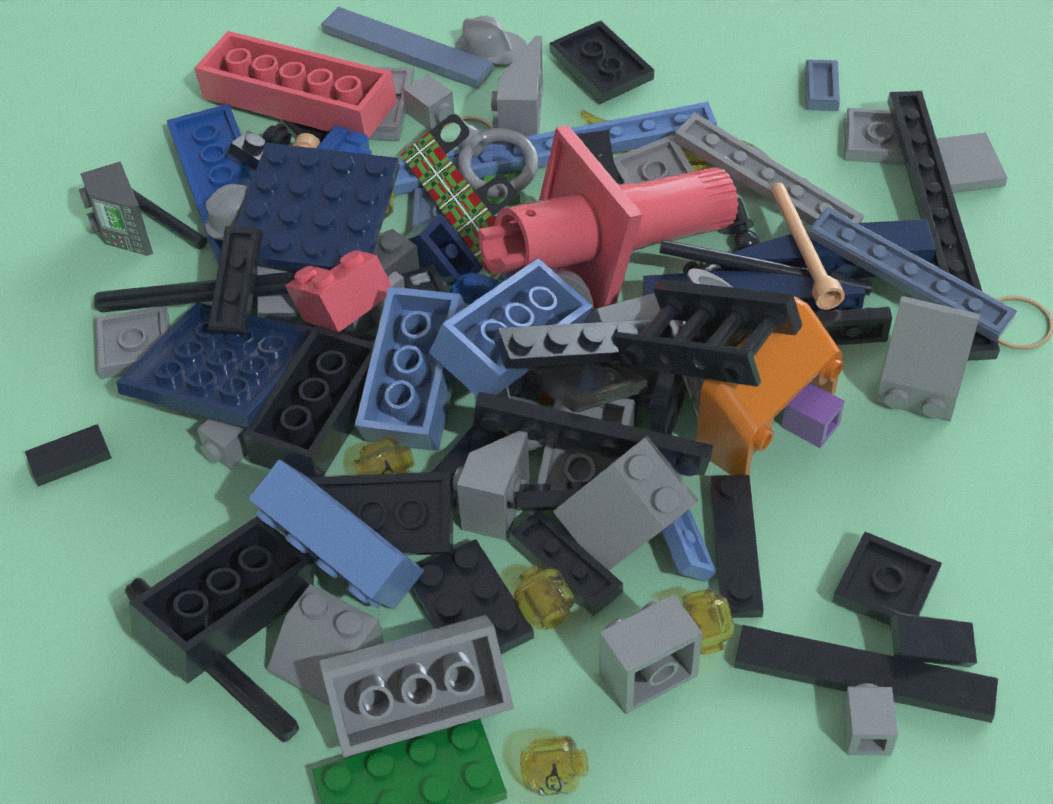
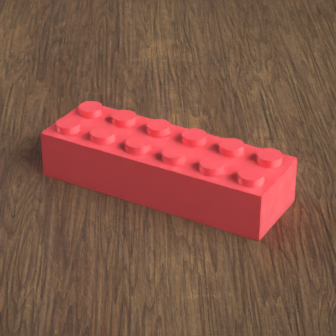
M227 31L194 68L204 99L229 104L230 106L328 132L337 125L349 129L350 132L354 130L366 134L368 139L397 103L392 71Z

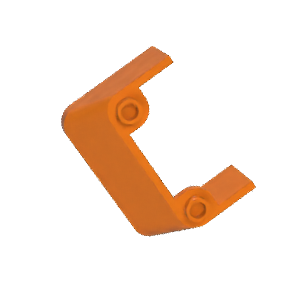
M796 296L794 298L803 326L796 335L771 333L756 353L754 360L761 379L758 387L705 379L700 393L696 441L713 445L710 462L730 475H749L752 456L758 450L760 452L764 451L774 437V432L772 431L774 418L809 383L833 395L835 394L838 376L844 367V362L841 361L842 352L809 304ZM748 335L736 348H740L750 335Z

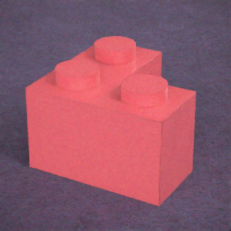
M356 250L344 255L340 259L341 263L331 270L313 266L299 270L294 275L295 279L285 285L304 322L340 332L386 298L388 286L392 287L377 255Z

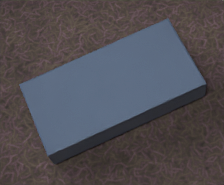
M806 60V110L839 111L838 61Z

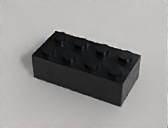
M315 325L243 434L250 462L272 469L280 459L307 477H324L355 426L374 343Z
M256 516L130 601L131 634L188 684L292 608L309 585L312 584L314 586V559L307 553L298 550L285 539L283 534Z

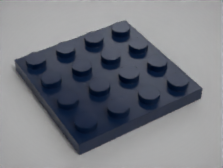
M266 143L235 227L260 228L263 231L258 266L297 271L313 266L331 270L341 263L340 259L349 252L358 250L373 254L400 169L399 159L396 157Z
M196 303L116 381L118 393L248 428L313 329L250 315L247 335L212 333L208 330L212 305Z

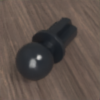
M739 197L737 198L739 206H737L738 214H736V220H733L734 223L727 227L728 234H736L732 242L735 252L760 243L758 235L749 230L754 226V222L752 219H748L742 199Z

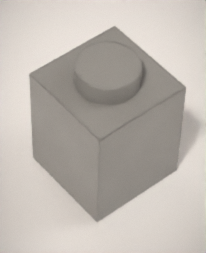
M426 74L403 88L406 114L428 130L433 129L449 115L455 114L453 91L430 75Z
M209 418L197 429L202 443L200 449L209 461L215 464L219 461L231 470L248 455L243 437L247 428Z
M869 683L848 687L842 707L847 755H892L898 737L892 687H878Z

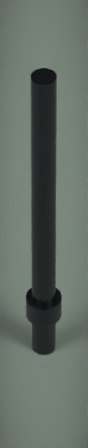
M664 239L661 240L660 254L744 271L790 274L812 278L809 270L806 268ZM830 270L827 273L828 276L838 280L839 283L864 288L865 295L867 296L871 293L872 282L846 277L844 272Z

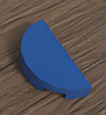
M468 273L459 276L454 281L449 293L460 294L464 303L472 304L501 284V282L484 274Z

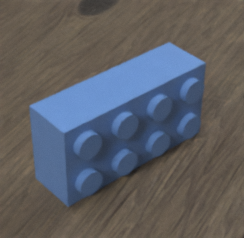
M537 258L442 323L429 353L477 397L479 391L497 395L533 368L505 369L493 340L497 328L584 323L593 306L544 262Z
M388 286L355 422V427L367 442L439 451L455 376L435 359L429 351L442 323L466 308L460 294Z
M280 459L248 498L259 507L255 514L272 528H278L287 535L285 539L301 552H307L317 559L316 564L330 576L338 577L346 584L351 582L347 590L366 604L368 602L377 609L382 604L395 609L425 571L307 476Z

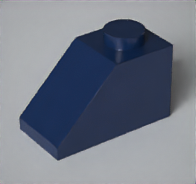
M441 213L420 222L405 237L417 245L419 267L422 268L434 264L443 282L450 286L453 285L459 276L468 273L478 274L483 268Z

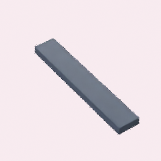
M337 7L321 23L324 33L478 88L493 71V61L341 7Z
M829 207L823 211L808 230V236L811 240L921 301L980 314L976 332L996 343L1017 313V310Z

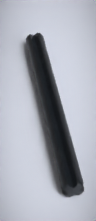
M291 272L256 275L253 297L288 294L285 285L295 279L294 275ZM216 279L100 291L94 295V307L100 312L209 302L213 301Z
M135 578L131 584L126 586L125 593L132 601L151 588V586L142 578ZM227 656L206 670L281 742H288L299 731L297 721Z

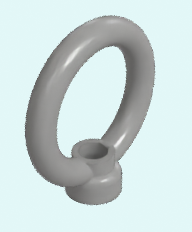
M473 125L467 126L469 128L468 137L457 145L461 150L458 158V169L475 192L488 182L481 180L474 173L471 164L472 157L479 155L487 143L494 141L511 143L518 147L524 155L525 166L523 171L517 178L510 181L517 190V193L532 182L538 169V155L528 138L517 131L506 128H492L480 132ZM495 184L489 189L487 196L506 197L508 189L503 184Z

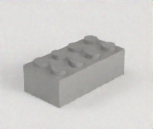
M486 615L319 661L343 757L514 709L495 628Z

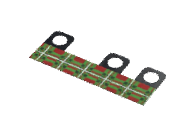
M451 114L400 155L490 277L496 279L501 274L492 273L482 258L479 247V229L495 226V218L493 216L516 198L517 190L505 175L499 174L474 192L446 155L469 135V128L459 115ZM449 123L458 124L461 129L459 137L452 142L443 141L441 138L443 127ZM495 184H503L508 189L506 199L498 204L491 203L487 198L489 189Z

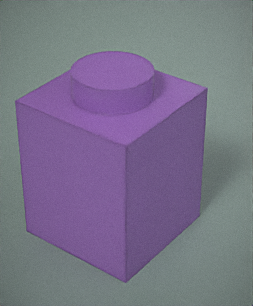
M809 383L782 410L784 413L781 427L821 449L840 425L845 401Z

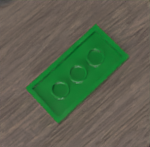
M480 718L385 745L312 769L321 804H493L507 799V791Z

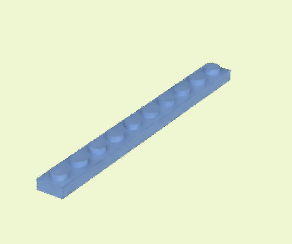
M703 102L573 127L571 129L575 134L609 130L612 153L640 148L672 134L675 136V132L694 112L716 126L717 121L709 102ZM555 131L526 136L536 149L538 167L547 166ZM500 141L486 144L484 150L479 155L472 157L471 164L474 173L479 178H483V176L522 171L525 166V158L518 147L511 143ZM460 149L446 154L457 169ZM399 161L400 169L393 188L394 195L413 192L414 188H425L406 161Z

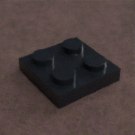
M865 531L834 593L833 602L891 626L890 618L897 613L920 616L939 574L942 562Z

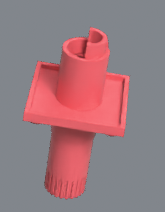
M569 125L556 127L539 201L501 209L497 214L495 226L479 229L480 252L487 268L494 274L509 272L511 275H514L537 258L550 269L557 268V271L566 270L576 273L583 279L586 286L590 288L594 311L597 308L617 303L632 251L661 243L662 239L671 241L727 228L734 223L733 220H736V214H738V194H736V187L733 184V180L730 179V175L726 174V171L724 169L721 170L719 167L634 184L625 183L619 185Z

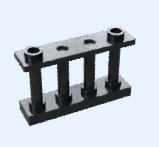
M660 280L653 288L660 308L658 314L640 335L616 332L613 338L625 367L758 387L761 379L754 360L756 353L771 333L796 335L803 325L794 294ZM672 320L686 322L673 339L659 337ZM704 324L719 326L706 344L691 342ZM738 328L753 330L740 348L724 346Z

